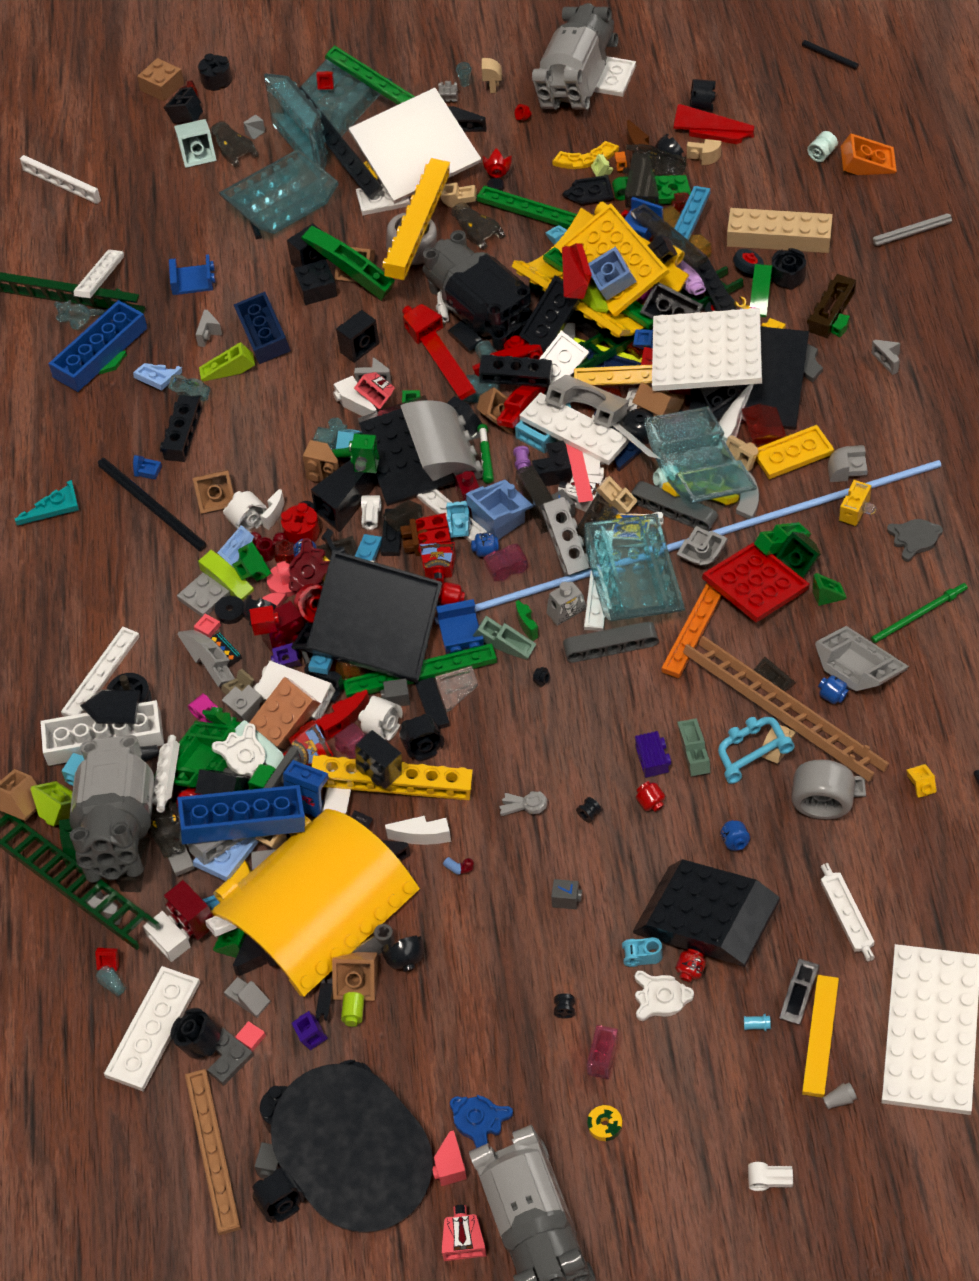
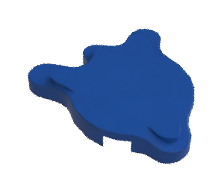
M479 1095L468 1099L467 1097L457 1096L450 1101L456 1129L463 1136L470 1138L476 1148L488 1143V1134L499 1135L502 1122L513 1116L511 1107L497 1106L489 1099Z

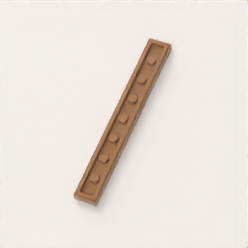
M203 1069L185 1074L218 1234L223 1235L241 1230L207 1071Z

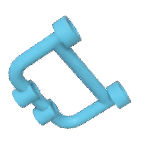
M750 717L745 722V728L740 730L738 727H733L728 731L729 737L724 739L718 748L719 756L726 769L724 776L728 783L738 782L742 778L740 768L778 747L782 754H787L794 749L795 745L792 739L785 736L775 718L763 717L757 720L755 717ZM764 725H771L777 736L775 740L731 763L726 752L729 745L742 742L743 737L750 733H758Z

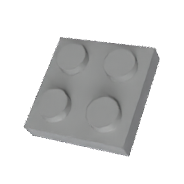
M203 572L177 595V598L202 617L204 614L209 615L221 598L230 596V591Z

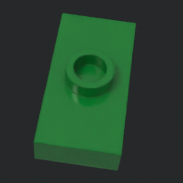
M253 542L238 549L239 559L232 565L241 580L252 577L259 581L272 574Z

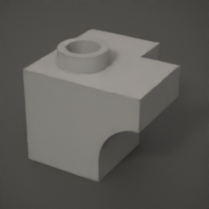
M248 685L243 691L235 686L222 701L238 719L249 723L258 712L260 703L264 698Z

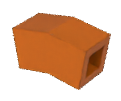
M625 151L615 152L614 157L617 171L627 170Z

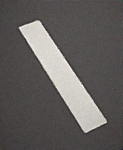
M619 423L613 425L649 457L661 459Z

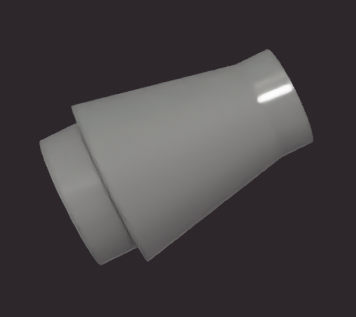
M842 1083L822 1098L827 1109L851 1104L853 1100L857 1099V1096L850 1083Z

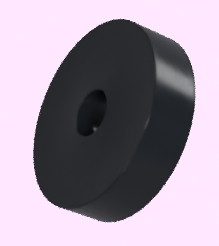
M236 596L221 598L215 605L217 619L224 624L239 622L244 617L242 613L244 602Z

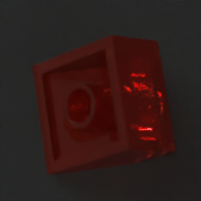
M757 404L742 408V421L749 442L753 443L757 448L786 437L776 407Z

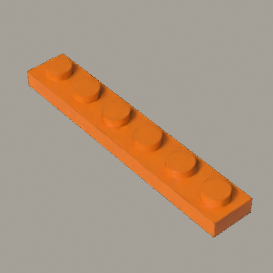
M706 583L661 668L662 673L676 678L681 677L690 659L683 653L685 645L688 644L694 649L696 648L723 595L708 583Z

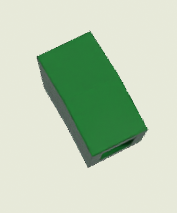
M839 314L837 320L832 325L831 333L841 338L847 331L850 316Z

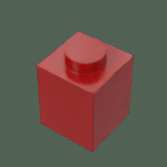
M272 605L249 609L254 636L277 632L276 624H280L278 612L274 613Z

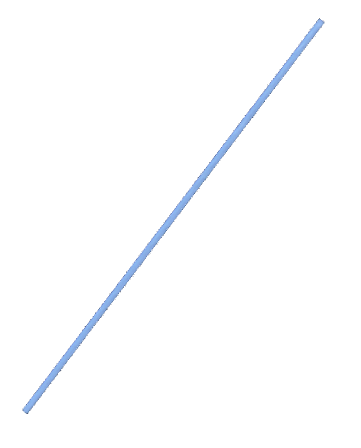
M937 460L866 482V484L872 485V489L941 467V462ZM849 488L713 530V532L725 535L834 501L846 495L848 496ZM684 540L611 562L610 570L680 549ZM591 569L475 604V612L558 587L562 582H574L590 577ZM434 617L436 625L439 624L438 618Z

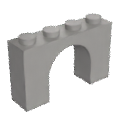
M566 374L549 385L545 402L562 408L569 402L588 404L597 409L593 422L607 428H611L625 417L629 400Z

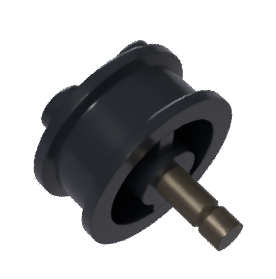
M124 673L118 675L107 686V690H140L139 703L152 701L148 683L139 674Z

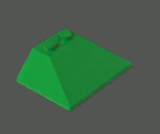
M195 721L179 742L180 746L173 785L196 787L199 769L223 772L228 765L221 755L212 751V744L216 741H225L229 733H235V727L232 725Z

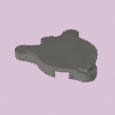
M914 519L903 524L891 523L887 526V532L895 537L894 545L896 547H904L902 559L909 562L917 553L931 550L942 535L943 528L938 524H933L923 519Z

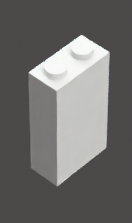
M269 661L268 665L263 668L259 683L254 687L264 698L261 703H265L281 680L287 677L321 703L308 720L315 721L321 718L335 692L333 685L327 681Z

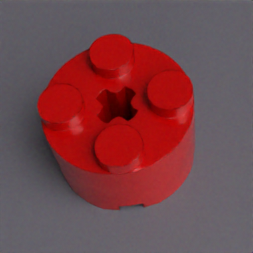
M299 503L281 514L282 530L288 538V544L294 546L299 540L309 538L314 543L317 541L320 527L317 513L313 508L307 506L306 503Z
M313 583L303 586L297 592L294 599V605L302 615V618L312 623L317 607L312 606V601L318 600L316 602L318 604L323 587Z

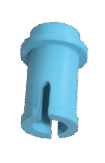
M763 1014V1016H744V1029H764V1031H767V1029H771L770 1016H766V1014Z

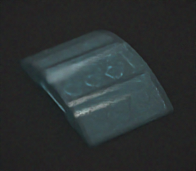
M709 406L645 418V427L652 451L661 458H656V461L669 484L685 500L694 503L757 489L742 461L735 460L723 440L724 431Z

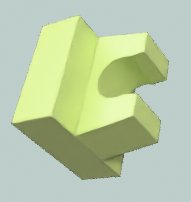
M601 154L597 155L591 165L596 177L610 175L613 171V168L609 167V161Z

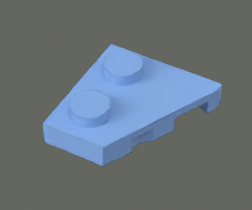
M144 363L133 372L135 379L162 391L182 373V367L176 366V369H166V365Z
M241 525L217 553L233 567L232 564L239 559L238 549L252 542L254 536Z

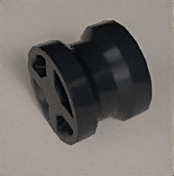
M587 797L584 800V804L579 805L576 811L584 821L591 823L594 820V816L602 811V808L596 800Z
M558 994L554 997V1004L556 1005L554 1015L556 1017L567 1019L575 1015V1009L573 1008L575 997L573 995Z

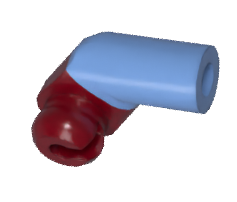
M448 857L445 859L443 866L453 873L460 875L470 873L474 869V861L466 858L463 860V863H457Z

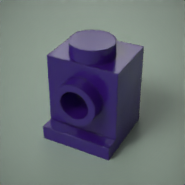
M293 643L272 649V662L289 668L302 666L299 650H294L291 647Z
M310 1011L292 1022L300 1042L309 1050H312L328 1039L316 1017Z

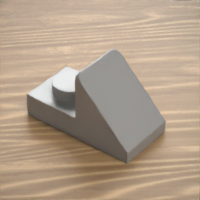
M204 310L196 332L199 347H205L207 340L210 339V335H222L220 323L208 310Z
M874 340L871 353L892 375L896 374L900 363L898 358L900 343Z
M373 358L372 367L355 368L354 374L357 383L364 374L376 372L391 384L390 369L375 358Z
M238 977L224 992L227 998L256 1018L271 1003L254 982L250 981L247 984Z

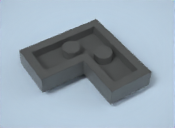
M222 1027L220 1039L215 1050L221 1057L208 1069V1073L224 1086L254 1056L253 1052Z

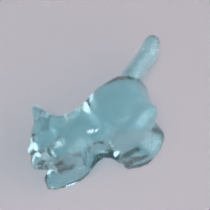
M71 300L64 303L58 301L54 303L58 310L56 319L59 322L69 321L71 328L74 330L82 329L88 323L90 316L105 313L101 309H88L82 304L73 305Z

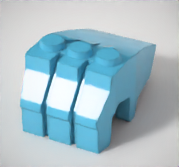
M467 502L447 503V521L451 538L469 536L470 514Z

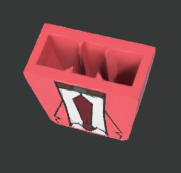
M376 372L364 374L354 387L356 391L378 409L382 408L395 389L394 386Z
M466 1205L454 1206V1217L444 1219L443 1260L451 1261L486 1257L485 1244L477 1216L475 1214L467 1215Z

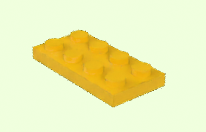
M818 425L758 447L756 461L768 479H772L828 457L834 452V448Z

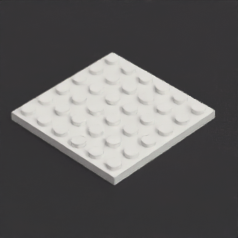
M760 308L653 316V391L762 383Z

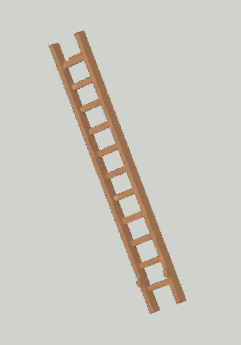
M702 636L698 644L708 651L705 654H701L688 644L685 645L683 653L868 782L872 780L874 775L873 771L865 767L868 763L873 764L883 772L886 771L889 763L869 750L870 747L868 745H862L706 637ZM716 656L721 661H723V663L717 665L710 659ZM732 667L739 673L733 676L725 669ZM746 677L749 680H751L753 684L748 686L740 679ZM761 687L769 694L762 696L755 690ZM777 698L778 700L783 702L784 705L778 707L773 702H771V700ZM793 709L800 715L794 718L786 711ZM807 719L816 726L810 729L802 721ZM823 730L832 737L826 740L818 732ZM839 741L847 748L842 751L833 743ZM855 752L863 759L858 762L851 753Z

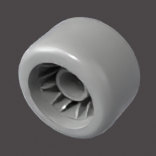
M406 213L393 217L387 225V252L389 247L392 248L393 237L397 236V228L401 226L403 215L406 216ZM431 219L411 266L425 263L423 257L424 250L434 248L437 243V228Z
M831 760L807 761L801 764L794 773L791 795L793 806L800 813L811 818L824 820L840 818L846 815L853 806L855 777L852 771L841 763Z

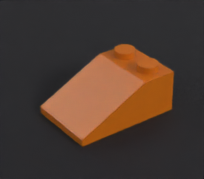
M852 133L840 146L843 171L855 175L895 174L897 172L894 147Z

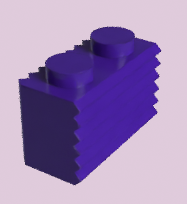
M658 731L640 734L639 736L636 735L635 747L645 778L668 773L671 759L669 753L665 754L664 749H666L664 737L660 738Z

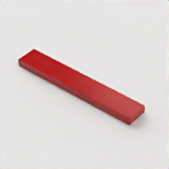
M434 330L420 338L423 346L458 398L463 400L474 394L476 391L436 331Z

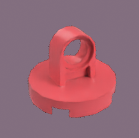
M286 561L276 563V566L270 570L272 574L267 576L266 579L271 593L280 592L290 597L297 594V592L289 589L290 564L286 563Z

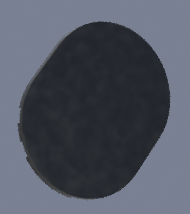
M348 1064L320 1066L309 1070L295 1079L283 1092L275 1107L271 1123V1141L276 1159L280 1167L288 1172L298 1184L310 1205L329 1223L358 1233L386 1230L404 1221L421 1204L432 1177L433 1159L429 1140L417 1119L386 1083L375 1074L361 1067Z

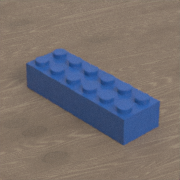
M118 300L48 363L52 377L79 392L103 367L147 329L144 314Z
M300 785L177 797L182 845L305 832V815Z

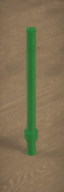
M962 583L954 589L946 590L942 596L871 637L874 644L943 603L956 599L957 595L968 589L967 585Z

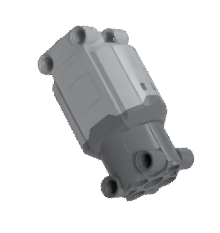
M586 3L579 7L563 8L562 19L567 21V23L562 24L555 30L540 61L539 69H534L532 72V80L541 109H557L561 102L570 103L573 110L589 109L590 97L606 66L607 56L605 49L606 47H617L618 34L613 33L614 21L611 18L612 11L610 7H595L590 3Z
M135 735L87 740L80 746L84 761L80 763L75 772L69 819L72 828L70 839L76 851L77 865L82 868L85 878L89 882L99 881L102 877L114 880L124 873L130 877H136L144 870L138 854L139 841L144 838L151 825L154 774L149 765L141 759L142 752Z
M530 1124L512 1132L514 1144L497 1152L488 1143L469 1151L471 1161L478 1172L503 1245L510 1253L517 1273L513 1275L514 1281H596L592 1267L588 1261H585L576 1238L577 1232L549 1161L550 1157L546 1146L533 1126Z

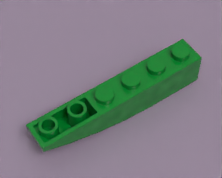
M311 226L301 237L302 240L381 301L392 290L395 282L393 278L384 276V271L340 240L314 226Z

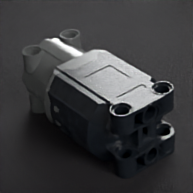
M453 231L450 235L451 239H441L435 244L434 248H427L423 252L425 262L423 272L428 279L430 292L438 295L437 293L441 291L443 303L450 311L477 334L483 337H491L494 349L503 350L504 344L508 339L513 336H519L532 314V310L527 308L532 302L530 288L493 256L485 252L474 253L467 247L464 231Z

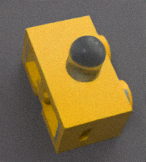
M856 480L852 482L848 490V496H845L840 506L839 521L857 526L863 513L869 515L876 513V506L868 503L872 485Z

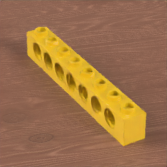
M313 755L312 767L328 773L329 779L323 786L325 788L470 800L471 769L428 766L426 764L415 765L402 762V775L384 789L380 785L374 784L368 775L358 771L356 759Z

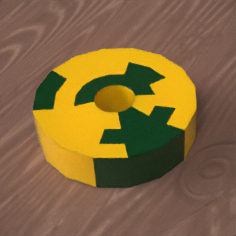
M608 1105L594 1108L588 1115L587 1127L589 1133L599 1141L613 1140L622 1130L621 1114L617 1109ZM607 1121L608 1124L602 1125L601 1122Z

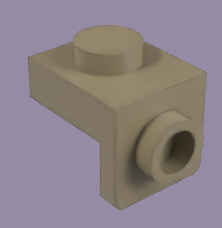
M240 669L235 679L222 685L221 691L227 695L235 686L243 691L248 685L253 686L254 679L243 669Z

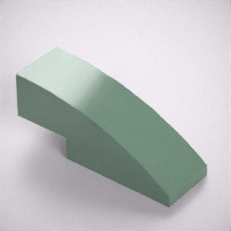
M485 616L473 634L474 637L483 636L484 643H492L493 648L526 660L536 646V643L505 623L501 626L488 616Z
M697 718L677 722L690 775L696 776L711 773L710 760L705 749V741Z

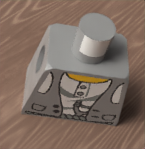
M562 582L559 588L549 594L547 615L557 626L586 610L587 606L583 594L573 582Z

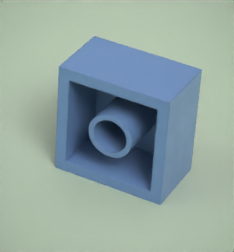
M616 246L588 263L592 278L606 300H609L637 282Z

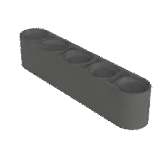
M639 481L631 492L638 500L635 505L652 512H662L663 516L693 528L698 526L709 531L718 517L717 512L710 507L682 496L674 497L662 488L643 481Z
M643 622L569 637L563 641V647L567 661L573 663L653 647L657 645L659 639L654 623Z

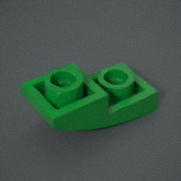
M517 600L516 613L519 624L527 637L534 641L538 638V625L534 620H531L532 611L530 607Z
M211 707V711L203 710L202 712L208 720L216 724L232 725L236 728L241 723L236 721V717H230V713L223 712V708Z

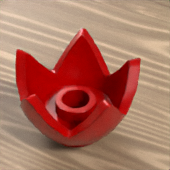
M497 148L489 159L485 156L482 157L485 171L493 178L504 176L510 169L512 156L504 159Z

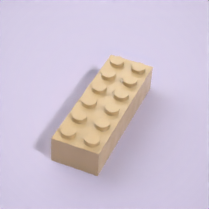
M730 208L727 246L774 250L794 248L806 252L829 253L833 214Z

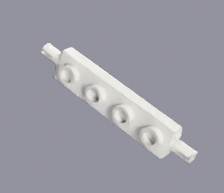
M175 735L168 736V742L159 750L152 803L157 806L156 810L160 813L165 811V804L172 797L180 746L176 741Z
M829 863L821 865L825 875L821 879V885L853 951H862L866 961H872L875 956L870 948L874 946V940L841 873H833Z

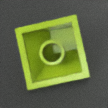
M57 781L31 787L30 790L38 815L48 825L57 826L59 825V820L70 818L73 791Z

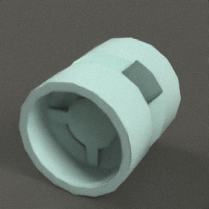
M829 131L821 132L808 146L809 156L817 162H823L838 146L837 138Z

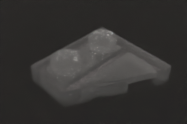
M472 666L435 677L446 712L453 709L478 686Z

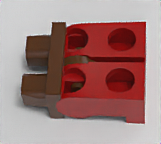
M446 513L423 517L417 520L415 518L409 519L410 525L400 527L402 539L412 537V539L403 540L405 553L415 551V555L420 556L419 544L451 542Z

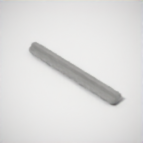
M944 214L873 237V243L875 246H880L952 222V217L950 214Z

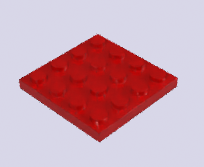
M753 542L704 572L702 579L757 623L807 591L810 584L773 554L765 555Z

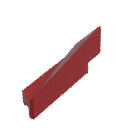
M678 104L673 129L690 130V137L739 144L746 137L754 138L755 127L747 123Z
M575 243L572 246H564L562 248L563 291L566 298L584 299L592 274L583 244Z

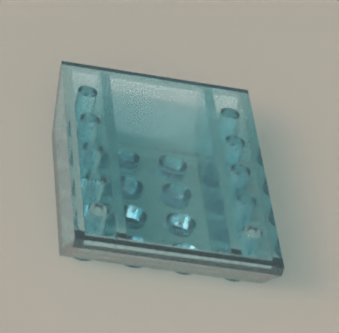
M327 59L301 86L341 136L380 95L379 92ZM317 72H333L334 89H318ZM291 100L286 115L287 119L314 129Z
M264 74L272 125L317 179L321 178L327 164L326 155L328 153L324 145L326 140L322 132L324 128L320 119L322 118L320 110L314 107L312 101L307 99L304 91L300 90L296 82L292 81L289 76Z
M297 149L219 192V195L258 229L275 234L326 205L339 183L305 153Z
M658 514L584 523L586 553L603 615L610 621L685 611Z

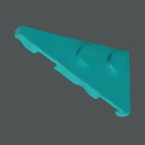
M72 480L66 482L67 486L60 491L56 489L49 496L35 503V508L26 513L24 511L17 518H14L16 525L79 510Z

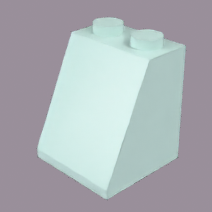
M206 119L174 126L185 168L217 161Z

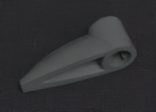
M387 924L378 925L374 930V936L361 943L352 953L378 952L379 955L382 953L381 948L390 944L393 947L394 935L392 928Z

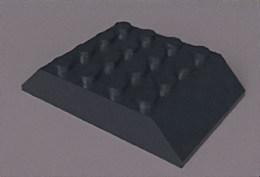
M425 395L358 418L362 434L376 435L379 452L376 476L387 506L418 496V494H424L456 483L453 473L432 481L421 465L400 405L415 401H426Z
M682 859L668 867L637 922L633 934L646 938H657L666 944L686 950L693 949L703 955L745 967L781 899L756 879Z

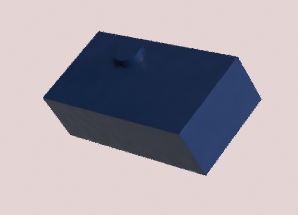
M266 292L234 304L259 364L291 351Z

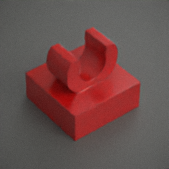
M317 72V88L334 89L333 72Z
M97 948L95 951L97 970L117 971L119 968L118 949Z

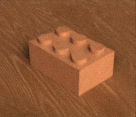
M284 677L249 723L254 724L256 730L275 746L285 750L290 744L288 739L299 731L300 727L305 725L321 703L293 680Z

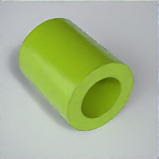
M348 992L343 995L341 1021L345 1025L354 1027L362 1022L364 996L362 994Z

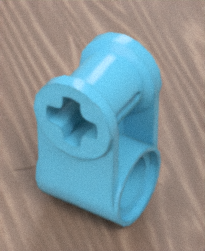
M657 938L628 939L622 942V948L625 952L623 963L626 966L634 967L657 964L663 958L662 944ZM652 949L657 950L656 952H649Z

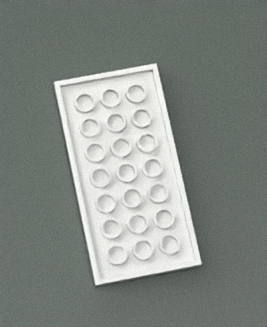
M895 944L882 1091L883 1104L971 1115L979 996V954Z

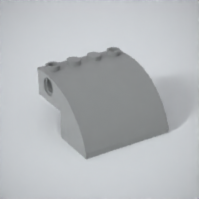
M415 401L400 405L421 465L432 481L454 473L456 476L465 471L474 472L476 480L482 478L480 471L483 468L480 461H476L475 456L478 454L474 445L471 446L469 442L472 438L469 431H465L464 425H466V421L463 415L459 416L452 406L441 401Z

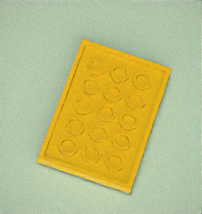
M611 203L557 247L562 253L564 246H572L575 243L583 244L587 261L590 263L616 246L637 282L609 300H606L608 309L614 317L670 273Z

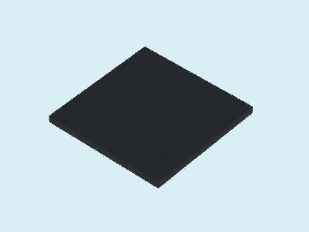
M761 327L762 383L753 385L740 424L796 430L809 331ZM747 384V385H738V387H739L741 393H742L750 384ZM692 388L688 417L689 419L720 422L735 399L712 413L696 394L694 388Z
M333 550L305 651L397 678H406L408 681L418 683L442 582Z

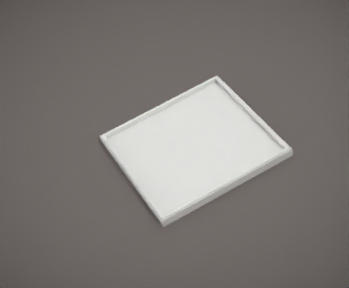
M436 88L349 128L350 134L394 204L415 194L416 185L419 184L420 176L424 174L425 165L429 163L431 158L450 162L449 177L482 162L481 157Z

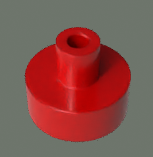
M524 104L517 105L514 112L515 118L520 121H526L532 114L529 107Z

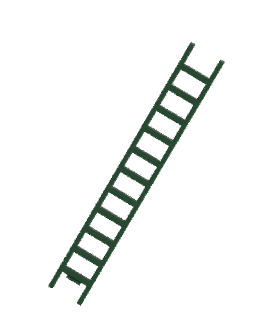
M727 266L716 271L719 278L728 274ZM740 278L729 285L723 282L722 284L728 294L743 287V279ZM684 289L679 292L703 304V307H706V304L710 302L708 295L699 300ZM607 329L585 342H579L578 344L586 350L591 349L595 355L590 360L585 358L583 363L575 368H593L633 346L634 336H621L625 341L616 344L610 339L613 335ZM604 341L611 348L602 352L595 345Z
M0 272V292L102 309H109L116 303V301L111 300L114 299L120 300L143 314L146 309L145 306L127 303H137L139 294L122 292L118 288L116 290L98 288L91 298L74 296V290L78 284Z
M0 811V814L3 816L0 819V828L8 821L12 822L15 826L0 839V848L135 950L140 948L138 942L128 934L141 921L144 920L157 931L161 928L158 921L101 879L93 882L95 886L81 899L78 898L73 892L87 880L77 862L17 817ZM24 831L29 836L16 848L13 849L7 844L19 832ZM36 840L42 846L26 859L20 853ZM47 850L56 855L41 869L33 864ZM63 860L68 866L54 879L46 874L58 862ZM75 869L82 876L66 889L60 882ZM102 889L109 896L93 909L86 903ZM114 900L120 902L123 906L109 919L100 914ZM128 910L132 911L137 916L122 930L114 925Z

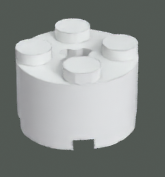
M238 491L223 510L227 520L236 529L242 525L251 533L250 529L253 527L259 528L263 524L261 515L266 511L267 507L252 492Z
M372 696L365 710H362L358 717L359 721H361L362 732L368 734L373 730L383 739L391 740L400 727L398 719L399 717L402 718L403 711L402 707L396 703Z

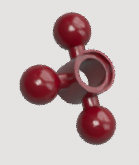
M251 532L254 536L252 542L262 555L264 562L271 561L275 557L274 547L285 546L288 541L287 536L283 532L276 533L273 536V541L268 537L262 538L258 532Z

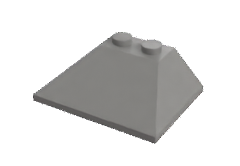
M848 626L825 636L815 643L824 671L829 673L830 676L835 675L847 683V688L854 691L879 686L906 671L909 667Z

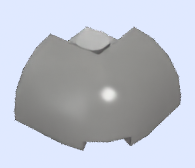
M864 445L841 447L831 454L828 460L830 482L848 481L849 476L867 475Z
M696 526L690 537L684 540L676 555L694 565L706 566L712 564L720 556L728 542V538Z

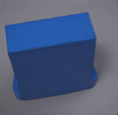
M134 455V476L156 480L162 468L161 462Z

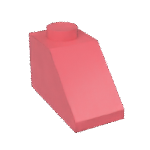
M453 1130L448 1133L434 1156L435 1166H433L432 1171L434 1179H439L441 1186L467 1179Z

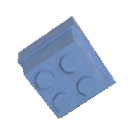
M506 480L499 481L485 488L482 486L466 493L467 505L471 508L473 520L484 528L487 533H493L494 537H497L498 540L525 522V511L533 507V504L518 492L513 484Z

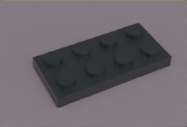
M555 275L519 336L532 345H540L544 353L557 335L563 331L581 299L564 297L563 279Z

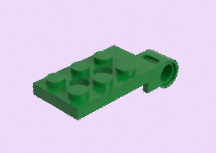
M686 175L618 177L612 182L615 198L620 201L627 200L632 193V197L654 204L686 203L691 194Z

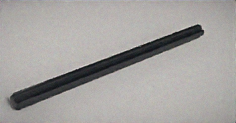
M101 458L98 461V466L198 551L206 548L204 540L106 458Z

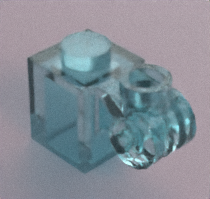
M340 418L329 420L330 429L318 427L313 441L327 443L331 450L336 449L338 431L347 429V425L343 424Z

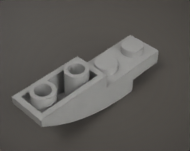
M196 630L178 632L177 635L194 661L204 664L218 687L235 679L227 667L230 661L229 658L212 639Z

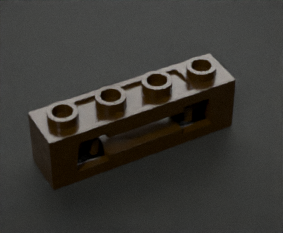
M837 274L834 280H830L828 290L823 292L820 303L817 302L814 313L808 317L807 324H809L808 331L810 333L825 338L830 336L832 325L837 320L838 315L843 314L855 294V279ZM836 295V299H837V300H836L835 304L833 305V307H832V309H831V311H830V317H829V313H827V312H828L829 308L831 307L832 303L834 302V296Z

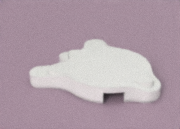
M251 723L245 725L242 736H237L236 733L231 732L225 741H216L212 744V751L221 755L228 767L239 775L251 777L258 765L264 764L265 750L255 737L256 727Z
M637 971L635 973V981L644 988L642 991L635 993V999L640 1004L636 1012V1017L639 1021H645L652 1016L665 1017L675 1015L694 998L693 990L683 984L681 985L675 980V977L668 975L650 976L644 971Z

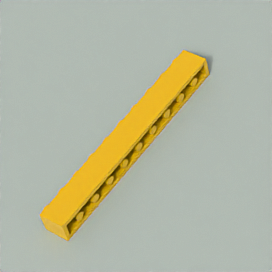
M431 158L429 163L425 165L424 174H421L419 184L416 185L415 195L412 194L410 205H407L406 216L403 215L401 226L397 228V236L393 237L392 248L389 247L387 259L384 258L383 260L384 276L405 280L448 180L450 162Z

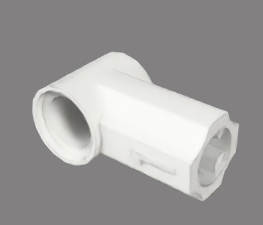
M362 495L361 525L367 530H374V528L378 527V515L381 512V496Z
M763 1162L750 1163L748 1165L749 1189L764 1191L769 1187H793L792 1166H768V1164Z

